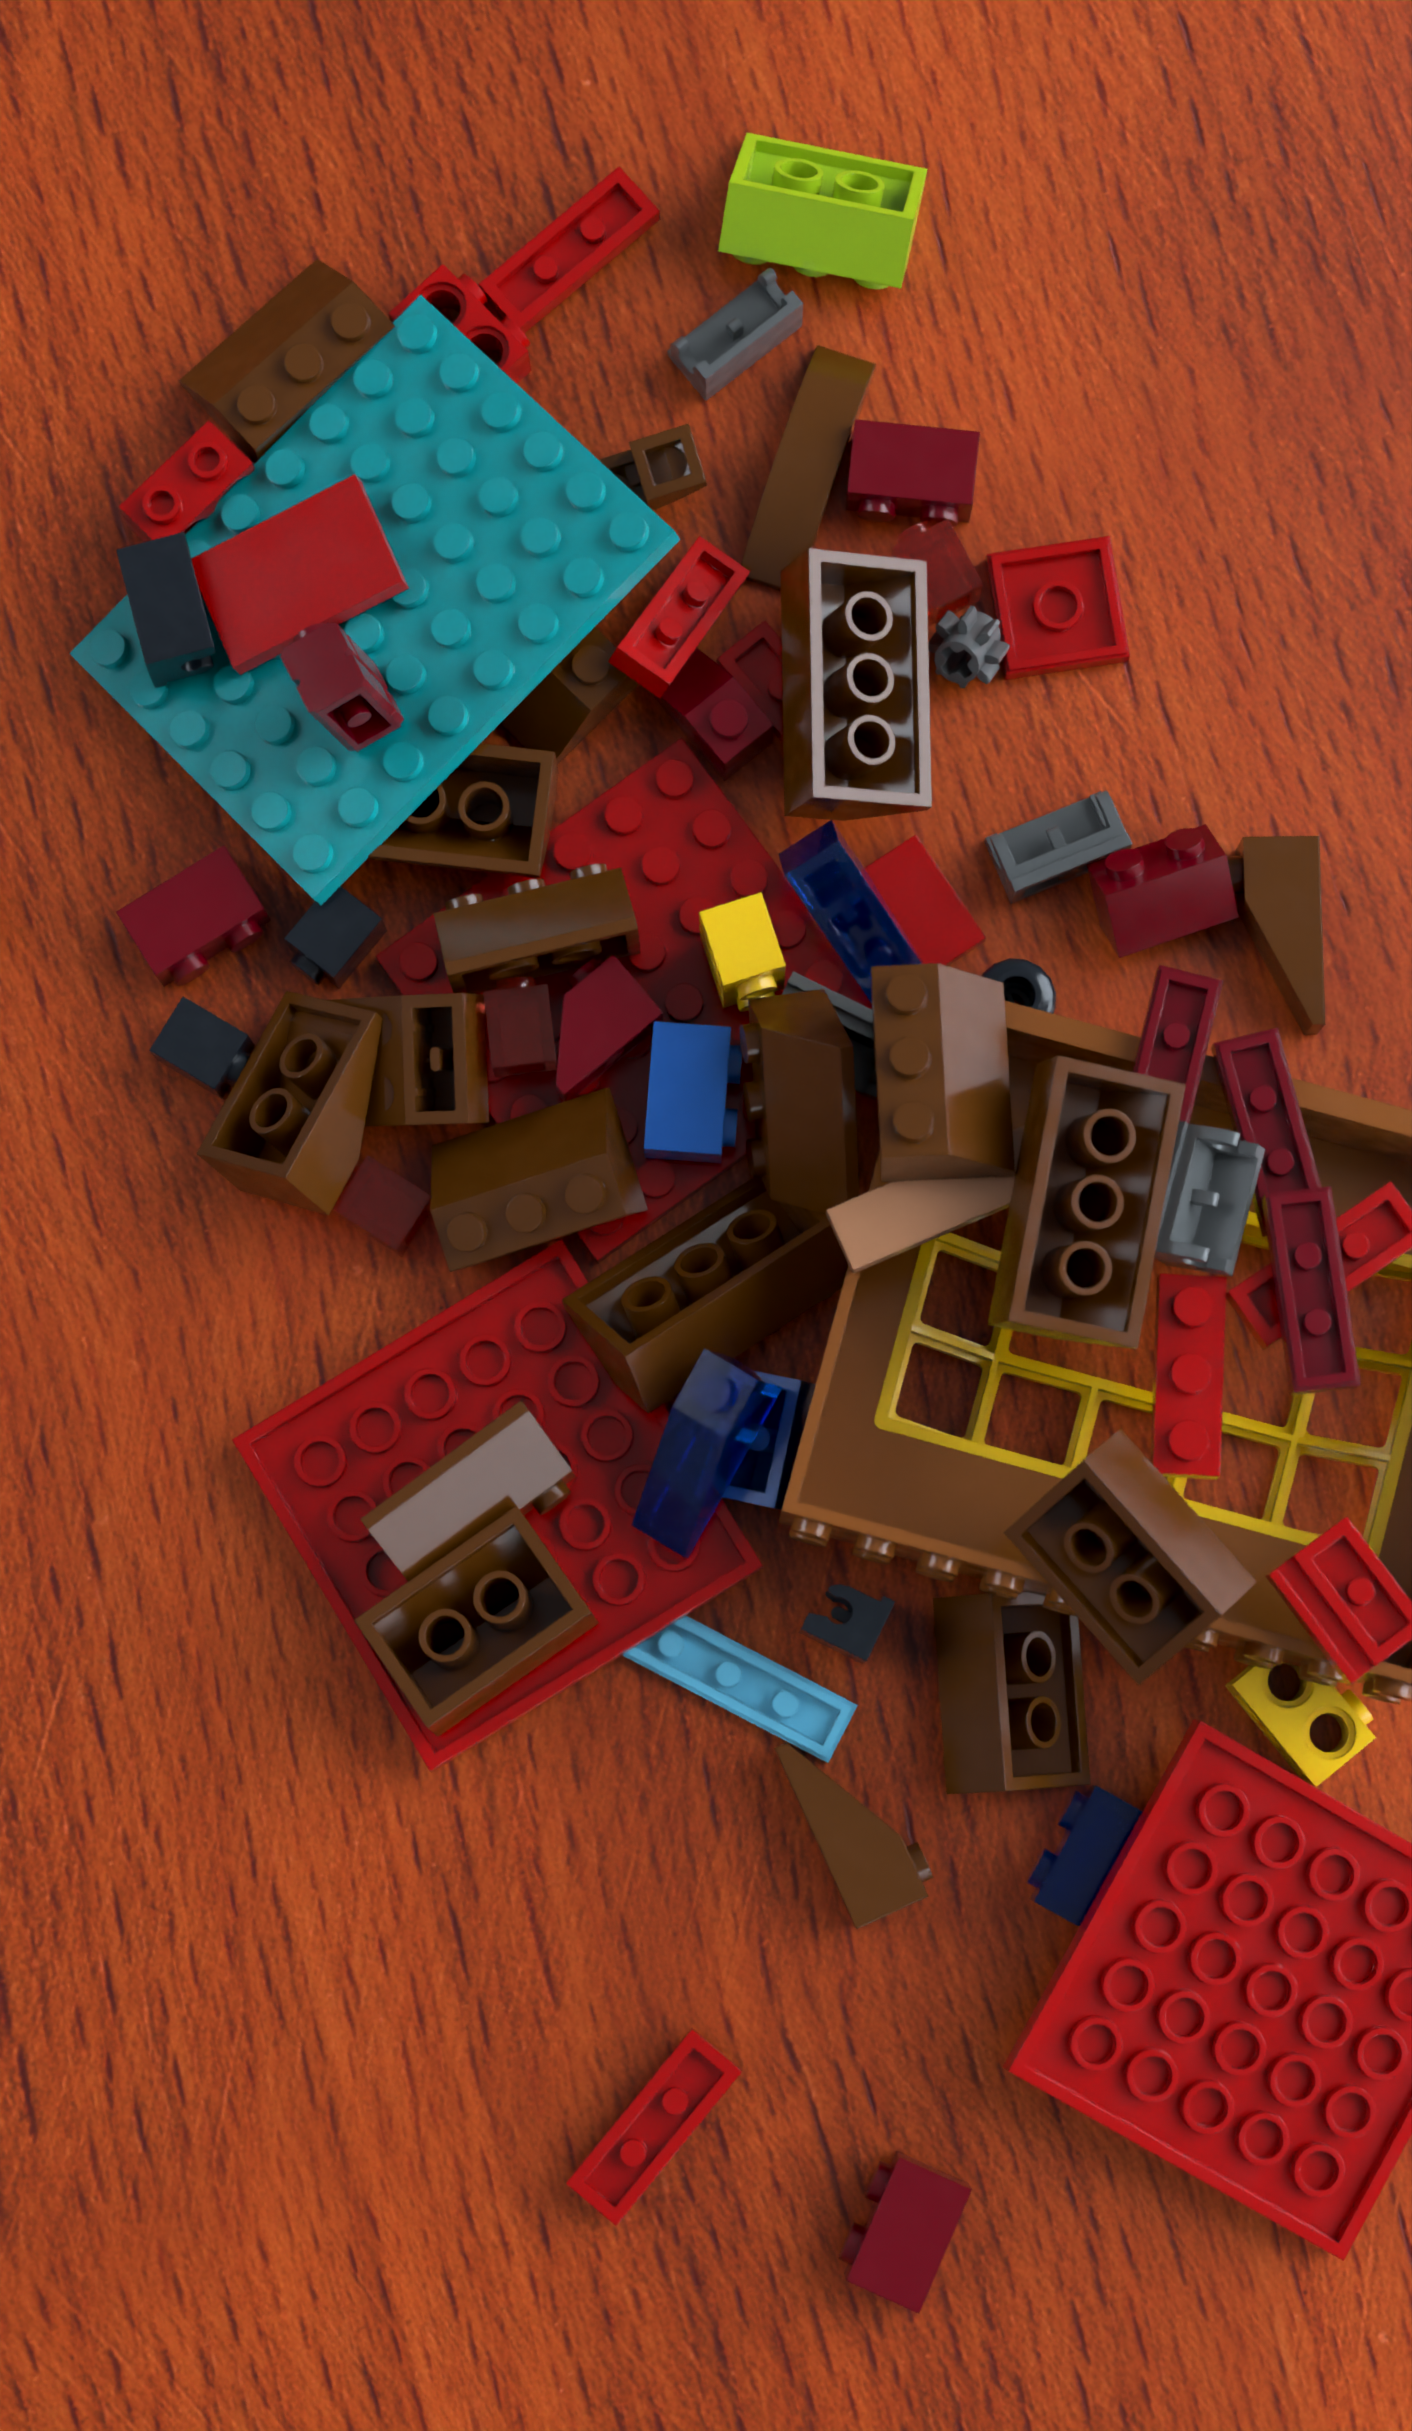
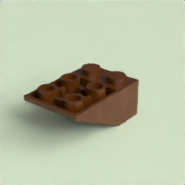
M451 993L328 1000L375 1011L383 1018L365 1126L489 1122L485 994Z

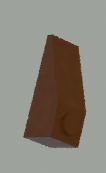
M1243 837L1235 850L1236 856H1227L1234 894H1237L1238 914L1303 1034L1317 1035L1326 1024L1320 837Z
M788 1743L774 1748L856 1929L928 1897L923 1882L932 1879L933 1875L918 1842L906 1847L901 1835Z

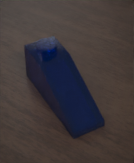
M832 819L778 854L785 877L871 1003V967L924 964L867 871Z
M704 1348L672 1406L632 1526L681 1556L689 1558L783 1387L730 1356Z

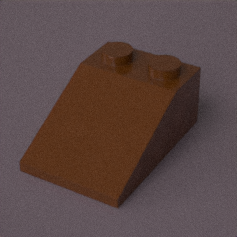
M286 991L196 1154L240 1191L329 1215L359 1161L383 1018L375 1011Z

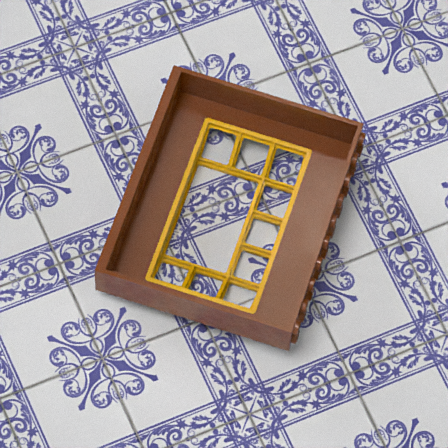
M1005 1001L1013 1130L1025 1125L1035 1067L1038 1063L1055 1056H1062L1132 1072L1140 1037ZM1206 1055L1189 1124L1233 1131L1214 1057ZM1292 1078L1321 1186H1331L1336 1218L1390 1181L1412 1210V1110ZM880 1151L869 1191L890 1183L881 1182ZM1252 1200L1241 1243L1269 1250L1267 1236L1262 1237ZM949 1232L852 1274L848 1265L778 1523L790 1526L788 1537L800 1542L826 1547L829 1538L854 1544L852 1555L862 1559L889 1565L894 1555L917 1561L915 1572L921 1575L953 1582L954 1577L961 1573L981 1579L979 1586L981 1591L996 1593L998 1596L1009 1599H1017L1018 1594H1022L1023 1591L1045 1597L1042 1607L1078 1617L1004 1534V1531L1086 1458L1099 1406L1102 1401L1152 1414L1153 1392L1014 1355L1009 1351L1013 1330L994 1326L990 1343L987 1346H983L926 1325L921 1321L922 1309L939 1251L994 1272H998L1001 1251ZM1412 1249L1373 1276L1412 1282ZM1412 1340L1408 1353L1404 1355L1355 1347L1359 1369L1398 1375L1402 1378L1387 1441L1381 1448L1310 1435L1306 1428L1315 1393L1293 1395L1285 1427H1278L1222 1411V1433L1269 1445L1278 1450L1279 1454L1262 1519L1187 1500L1183 1496L1187 1478L1166 1477L1171 1486L1257 1581L1221 1617L1187 1644L1186 1648L1208 1652L1209 1647L1216 1648L1217 1644L1236 1649L1234 1660L1244 1664L1272 1669L1273 1664L1282 1665V1662L1299 1666L1297 1677L1303 1680L1336 1687L1337 1682L1345 1683L1265 1577L1321 1535L1286 1527L1283 1524L1298 1460L1301 1455L1378 1469L1379 1473L1363 1538L1412 1602ZM915 1343L981 1368L982 1373L964 1437L961 1438L899 1417L896 1414V1406L912 1346ZM1002 1375L1016 1376L1071 1391L1080 1396V1403L1064 1464L1059 1465L985 1444L984 1439ZM1412 1640L1355 1681L1364 1684L1363 1696L1398 1705L1401 1704V1700L1412 1701Z

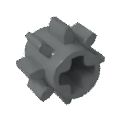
M970 606L967 612L960 618L953 612L946 611L935 626L937 631L928 642L929 652L935 653L934 661L937 667L935 671L937 675L941 674L949 681L959 683L960 688H965L976 676L982 682L988 684L1000 668L998 663H1000L1010 649L1009 644L1000 641L1001 633L998 627L1000 621L977 611L975 606Z

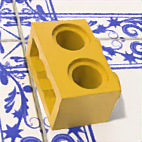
M762 892L699 912L700 939L723 1008L738 1004L740 1012L749 1011L748 999L775 996L774 992L784 989L786 965Z
M1288 1664L1291 1667H1293L1297 1673L1299 1672V1666ZM1249 1665L1227 1683L1225 1687L1299 1778L1314 1787L1320 1785L1376 1738L1366 1726L1373 1720L1372 1715L1351 1690L1347 1689L1344 1693L1340 1694L1335 1687L1299 1678L1300 1687L1297 1694L1288 1701H1282L1271 1693L1268 1686V1676L1272 1669ZM1322 1714H1328L1335 1718L1341 1728V1739L1338 1745L1328 1752H1323L1316 1748L1310 1738L1311 1724Z

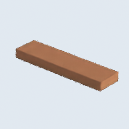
M1025 1125L1013 1130L1015 1175ZM1015 1176L893 1181L827 1209L826 1216L851 1272L854 1274L1010 1207Z

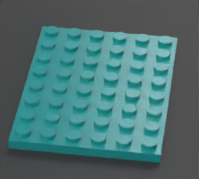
M421 294L393 322L395 327L329 388L254 464L255 470L235 483L219 500L216 510L207 519H200L185 535L190 556L193 558L356 474L366 490L409 589L339 624V626L377 665L388 686L387 691L393 696L404 717V721L400 724L401 727L358 752L348 751L308 712L296 689L298 685L291 679L280 655L241 675L232 667L202 594L201 598L216 653L211 655L214 667L204 673L167 682L166 686L154 687L145 665L128 595L69 653L320 905L369 858L368 855L381 845L680 541L676 532Z

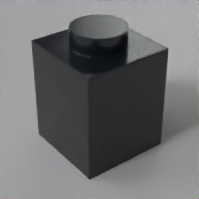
M340 886L322 905L315 901L284 939L290 950L295 953L289 962L300 973L318 986L326 978L340 989L387 932V929L381 917Z
M183 996L149 1051L159 1062L222 1099L229 1087L233 1088L251 1056L250 1053L255 1044L249 1035Z

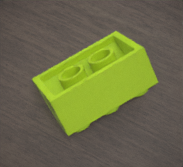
M746 133L728 185L718 252L733 254L737 260L747 264L759 265L772 262L792 266L797 272L812 277L832 274L851 278L859 285L870 289H884L889 286L901 288L909 260L927 169Z

